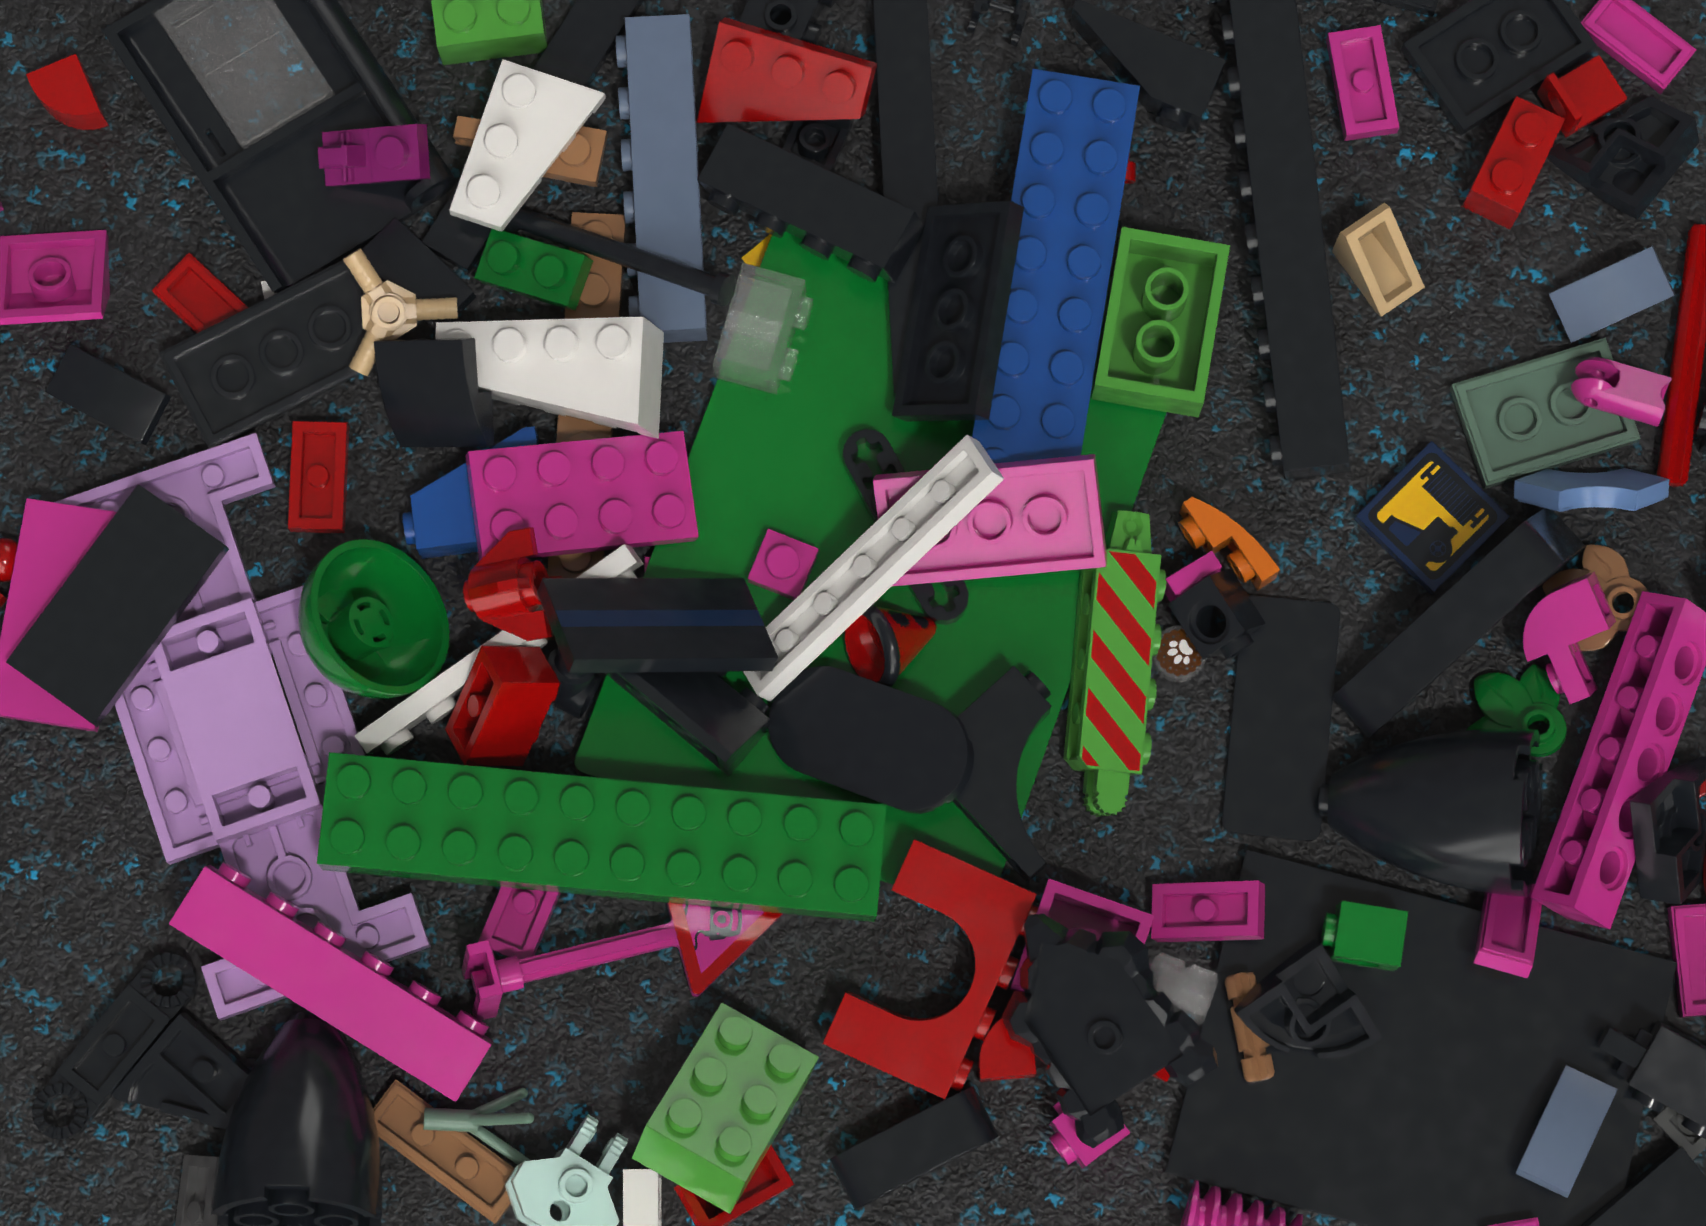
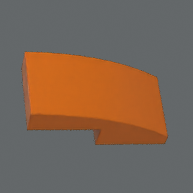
M1194 497L1183 502L1179 512L1183 519L1178 522V525L1188 543L1195 550L1202 546L1206 554L1210 551H1213L1215 554L1228 546L1232 553L1228 554L1226 558L1232 570L1242 583L1250 580L1257 591L1276 579L1280 572L1279 567L1258 541L1241 525L1220 510Z

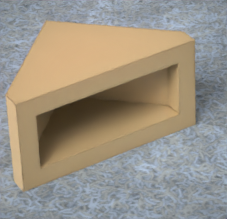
M1385 202L1339 233L1332 253L1379 316L1382 317L1425 288L1392 210Z

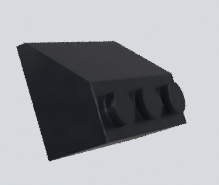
M727 672L605 673L728 777L767 733L771 725L770 719L765 715L769 706L745 686L739 693L722 679Z

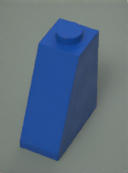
M535 426L524 427L489 449L539 445V436ZM464 463L410 496L412 512L403 513L405 539L407 545L416 544V550L422 559L478 552L467 465Z

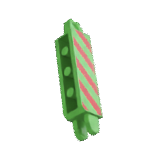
M1122 510L1112 512L1105 539L1107 552L1106 567L1081 569L1064 760L1072 770L1085 772L1083 806H1086V811H1089L1090 815H1096V817L1101 815L1110 816L1111 814L1117 815V812H1122V808L1126 807L1125 802L1128 801L1125 799V796L1128 795L1130 776L1142 774V767L1147 765L1151 755L1152 740L1150 733H1146L1147 711L1152 710L1157 692L1156 681L1154 678H1151L1152 656L1158 654L1161 644V627L1155 622L1157 602H1161L1165 594L1166 573L1165 570L1160 569L1161 555L1152 554L1150 515L1142 512Z

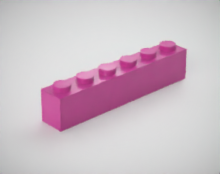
M225 862L221 864L219 869L212 865L204 866L170 920L169 925L455 1102L458 1100L494 1041L485 1036L489 1029L488 1025L464 1010H460L456 1017L437 1006L442 997L415 980L412 981L409 988L390 976L394 967L373 953L365 951L361 958L342 947L347 938L328 925L318 921L314 929L295 917L299 908L278 894L270 892L265 899L250 890L247 886L252 879Z

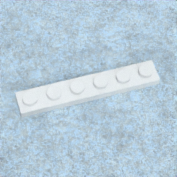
M967 434L765 627L778 655L773 671H743L757 696L771 702L1004 480V477L978 440Z
M623 544L577 578H637L633 571L644 563L632 546ZM539 605L536 611L544 610L543 606ZM502 630L481 646L543 648L548 641L546 638L527 641ZM481 646L354 735L367 754L383 750L386 756H389L414 738L409 730L426 718L431 724H434L453 712L457 703L454 698L461 694Z

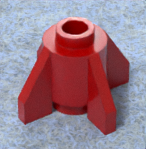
M534 527L509 531L471 569L468 580L464 582L463 586L465 603L471 612H475L479 619L527 641L552 637L551 627L545 611H536L539 605H542L537 591L542 578H562V576H548L546 568L540 561H530L526 558L538 555Z

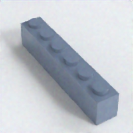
M690 15L625 17L626 35L616 36V56L618 68H627L628 87H618L620 120L630 119L631 139H621L623 172L633 171V191H623L625 224L635 223L636 243L627 244L704 271L700 185L697 180L699 177ZM627 268L628 276L638 275L639 292L638 296H629V317H645L664 332L663 343L708 341L704 294Z

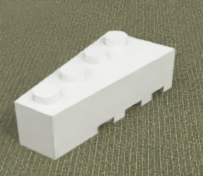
M645 317L436 322L435 339L475 338L478 391H491L492 399L519 406L521 404L565 417L566 415L615 429L616 427L659 439L664 332Z

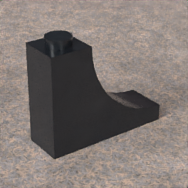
M1013 666L958 716L966 727L968 739L972 741L974 765L967 785L952 802L1018 874L1029 883L1044 869L1046 862L1030 841L1022 823L1017 801V772L1019 761L1027 742L1039 724L1050 714L1052 706L1046 700L1051 693L1045 684L1030 670L1022 675Z

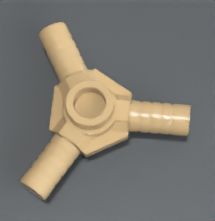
M361 248L343 259L365 293L361 296L362 326L366 333L349 364V367L365 376L369 375L376 362L374 341L396 340L415 328L417 321L458 319L457 297L416 299L415 293L387 279L383 282Z

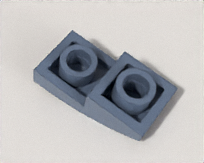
M1653 246L1549 293L1571 343L1675 295Z
M1566 1065L1516 1174L1568 1198L1618 1089Z

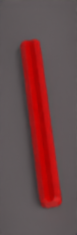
M1694 224L1688 232L1670 370L1672 381L1668 385L1657 476L1668 478L1669 486L1681 487L1688 481L1706 344L1705 224Z

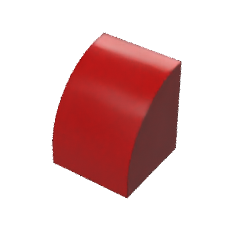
M76 54L26 74L33 91L45 109L60 123L80 130H96L109 126L86 69Z
M1001 1018L992 1026L980 1049L978 1058L979 1082L1035 1077V1055L1031 1052L1030 1047L1010 1039L1004 1021Z

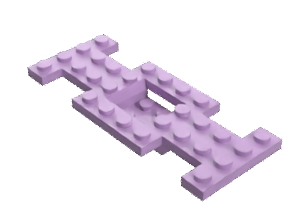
M253 433L56 501L55 503L118 512L139 484L229 548L220 563L115 703L166 862L171 865L220 847L225 863L252 879L247 888L265 899L270 892H274L299 908L295 915L297 919L313 929L318 921L333 928L347 938L342 947L360 958L365 951H369L384 961L389 962L431 947L415 897L412 893L360 911L348 873L322 870L317 864L329 752L367 755L354 736L358 733V729L345 690L330 682L318 671L303 646L299 632L298 606L304 585L256 601L224 505L276 487L259 436ZM271 653L273 654L306 754L303 752ZM226 959L201 966L217 1018L221 1021L287 998Z

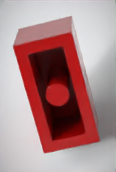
M1516 96L1462 207L1505 228L1511 229L1526 202L1565 118Z
M481 646L445 728L464 765L523 766L533 743L536 742L539 736L540 727L548 709L557 697L560 685L556 673L551 668L540 647Z

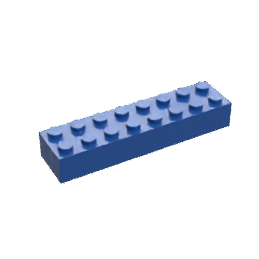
M1039 69L1032 70L1011 197L1012 202L1024 207L990 416L989 420H975L972 437L982 444L994 464L1081 455L1140 90L1138 85Z

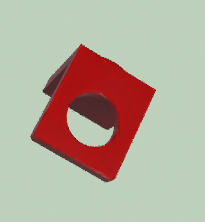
M1599 55L1559 79L1552 72L1545 77L1537 92L1538 97L1548 111L1565 118L1560 129L1565 138L1622 105L1627 100L1626 94Z

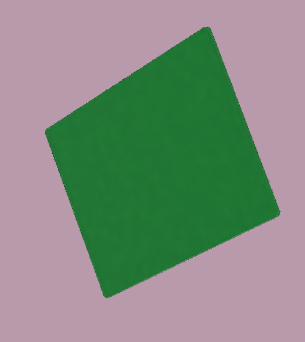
M787 232L784 233L782 238L771 236L688 457L699 537L694 542L655 545L643 578H744L765 627L794 601L748 583L747 578L768 529L819 548V554L804 588L805 590L874 524L843 462L844 445L852 434L864 429L876 430L883 434L890 442L905 472L930 470L967 434L972 437L975 420L906 422L892 416L895 397L893 396L887 280L878 276L875 283L867 281L848 270L846 266L849 262L834 254H831L829 260L821 259L800 246L802 239ZM1109 277L1081 455L1095 454L1105 539L1112 512L1118 510L1132 511L1167 413L1091 399L1112 277ZM866 443L858 445V456L853 460L854 463L857 465L865 462L871 470L873 477L882 474L877 466V455L882 452L879 447L869 449ZM890 469V470L887 472V474L895 473V472L893 471V469ZM873 482L864 483L868 490L873 487ZM1081 569L964 580L969 593L968 606L964 615L956 622L948 625L936 624L937 630L935 635L898 676L896 683L891 687L936 703L959 716L1013 666L1022 675L1030 670L1045 684L1051 693L1046 699L1052 706L1050 714L1031 735L1023 750L1018 766L1016 786L1021 818L1071 681ZM940 582L931 583L935 591V598L929 604L933 608L942 606L946 612L952 611L954 609L953 599L959 595L955 589L946 592ZM908 585L890 587L873 604L877 607L926 617L922 613ZM842 634L805 669L829 666L856 675L847 658ZM728 671L722 678L738 693L745 686L756 694L743 671ZM607 675L574 761L579 772L597 778L883 804L793 770L775 752L770 740L769 730L728 777ZM760 697L769 706V709L765 712V715L769 718L774 699L770 702ZM952 801L934 808V811L923 814L908 813L887 805L880 881L894 885L914 839L1001 877L1006 863L1005 858Z

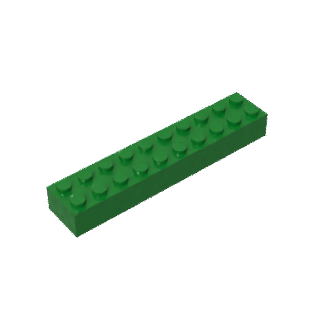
M329 752L317 864L322 870L875 922L878 910L887 805Z

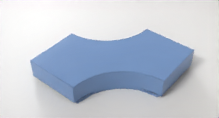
M1627 468L1598 473H1574L1545 469L1517 479L1514 484V499L1558 512L1588 507L1636 511L1660 502L1669 495L1668 478Z

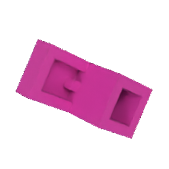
M1595 571L1567 582L1546 595L1529 614L1523 632V649L1527 662L1548 654L1551 662L1546 664V671L1550 683L1558 695L1565 693L1569 704L1590 697L1597 690L1596 683L1578 641L1608 630L1616 623Z

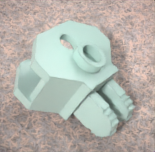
M588 1114L567 1147L558 1151L554 1158L524 1161L514 1168L505 1183V1188L516 1219L527 1226H617L619 1219L608 1190V1185L613 1179L609 1173L626 1147L628 1139L617 1133L614 1138L607 1142L602 1151V1156L596 1166L579 1156L597 1131L599 1120ZM552 1204L561 1210L562 1216L560 1221L554 1220L550 1214Z

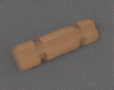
M1253 972L1236 973L1229 975L1225 979L1228 1000H1233L1234 1004L1230 1011L1238 1050L1244 1053L1245 1059L1241 1060L1244 1079L1247 1082L1267 1080L1272 1078L1275 1073L1272 1055L1266 1053L1265 1047H1268L1269 1044L1255 1035L1234 1011L1242 999L1257 985Z

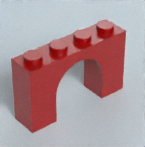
M914 839L892 887V891L941 912L960 925L967 934L974 950L975 974L972 985L966 996L954 1008L930 1018L904 1016L847 991L823 1044L946 1099L950 1088L961 1092L974 1061L964 1057L973 1037L984 1041L997 1010L987 1006L996 986L1007 989L1019 963V959L1011 956L1010 953L1018 935L1025 937L1023 926L1027 917L1037 913L1038 906L1033 905L1037 893Z

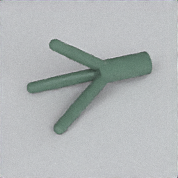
M519 1088L473 1110L425 1107L423 1130L470 1132L515 1164L531 1161L521 1152L483 1127L531 1124L534 1121V1115L529 1112L495 1113L526 1098L528 1095L526 1088Z

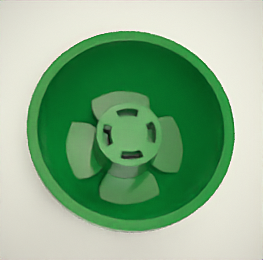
M368 539L352 540L338 545L328 552L316 564L308 576L301 592L298 606L299 632L307 655L326 679L339 688L358 696L394 698L410 694L422 688L437 676L448 653V617L436 586L422 567L401 550L380 541Z

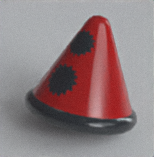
M872 604L842 633L844 649L856 675L892 687L896 683L898 676L935 635L937 625L932 619L877 607Z

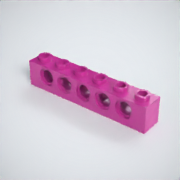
M1642 591L1530 897L1566 919L1606 929H1611L1636 860L1630 801L1651 782L1667 773L1706 666V612L1688 599Z

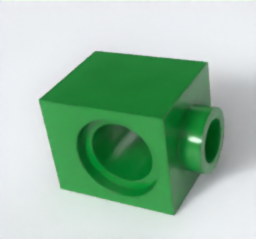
M1341 901L1336 905L1335 914L1327 912L1325 914L1321 944L1330 947L1329 957L1333 962L1395 971L1401 967L1409 911Z

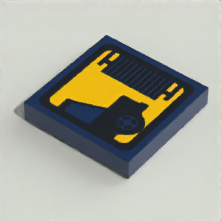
M1431 441L1355 516L1354 520L1432 595L1510 516Z

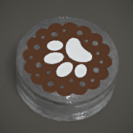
M1181 625L1169 627L1161 632L1160 649L1156 656H1152V663L1158 674L1172 682H1185L1193 679L1200 673L1206 662V659H1202Z

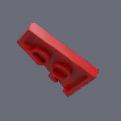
M725 17L718 24L696 123L860 119L866 112L877 63Z

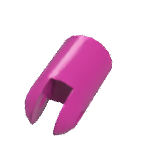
M1589 357L1575 367V373L1579 379L1571 384V391L1579 403L1590 408L1658 427L1665 410L1663 399L1668 385L1672 381L1671 377L1600 357Z

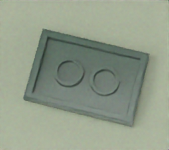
M1606 338L1467 379L1450 386L1449 389L1483 490L1545 469L1556 468L1637 443L1641 439L1634 420L1582 405L1576 400L1571 391V384L1579 379L1575 373V367L1580 362L1589 357H1600L1614 361Z

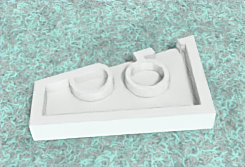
M502 59L451 203L450 215L502 232L541 183V178L562 152H565L576 138V133L586 120L606 99L605 93Z

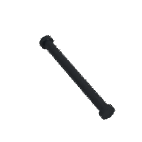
M525 203L504 229L512 233L522 230L709 296L711 303L722 307L729 304L735 293L736 279L731 274L720 272L714 275L527 210Z

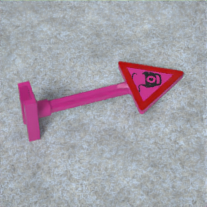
M666 903L671 922L520 960H518L517 956L496 960L489 940L469 944L466 946L461 971L464 980L472 979L476 993L472 1010L473 1016L479 1020H485L497 1016L503 993L523 989L524 983L669 947H677L691 995L698 997L764 934L783 913Z

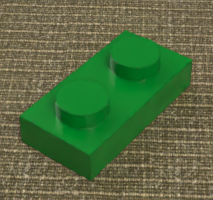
M491 229L474 279L482 284L576 311L593 260L577 252L505 231L501 232Z

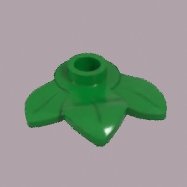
M1536 664L1531 665L1523 673L1520 681L1510 675L1499 672L1487 673L1475 678V698L1480 711L1485 716L1466 730L1528 729L1533 722L1543 721L1549 726V729L1546 733L1540 735L1539 747H1532L1531 756H1549L1561 748L1567 735L1566 721L1558 710L1560 694L1558 695L1553 689L1547 671Z

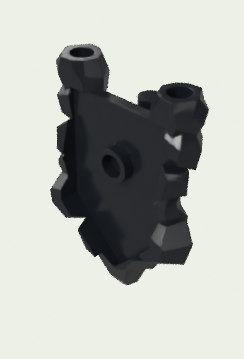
M1031 914L1027 917L1023 926L1027 958L1020 968V986L1024 991L1013 992L1002 1015V1019L1010 1039L1030 1047L1031 1052L1047 1065L1045 1070L1052 1083L1060 1088L1056 1094L1062 1111L1065 1115L1075 1120L1076 1136L1082 1143L1095 1148L1124 1129L1122 1110L1116 1099L1164 1067L1173 1079L1185 1087H1188L1218 1067L1215 1048L1199 1037L1198 1024L1183 1010L1174 1012L1173 1003L1164 991L1157 992L1153 986L1154 972L1149 968L1148 947L1130 931L1102 932L1097 941L1094 933L1081 928L1068 929L1045 914Z

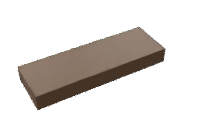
M395 1079L373 1108L378 1137L497 1225L511 1206L505 1183L513 1172L514 1167L467 1132L423 1130L425 1107H434Z

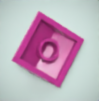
M106 230L0 236V325L103 319L110 297L109 248Z

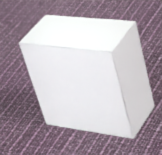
M623 1169V1226H662V1175L651 1169Z

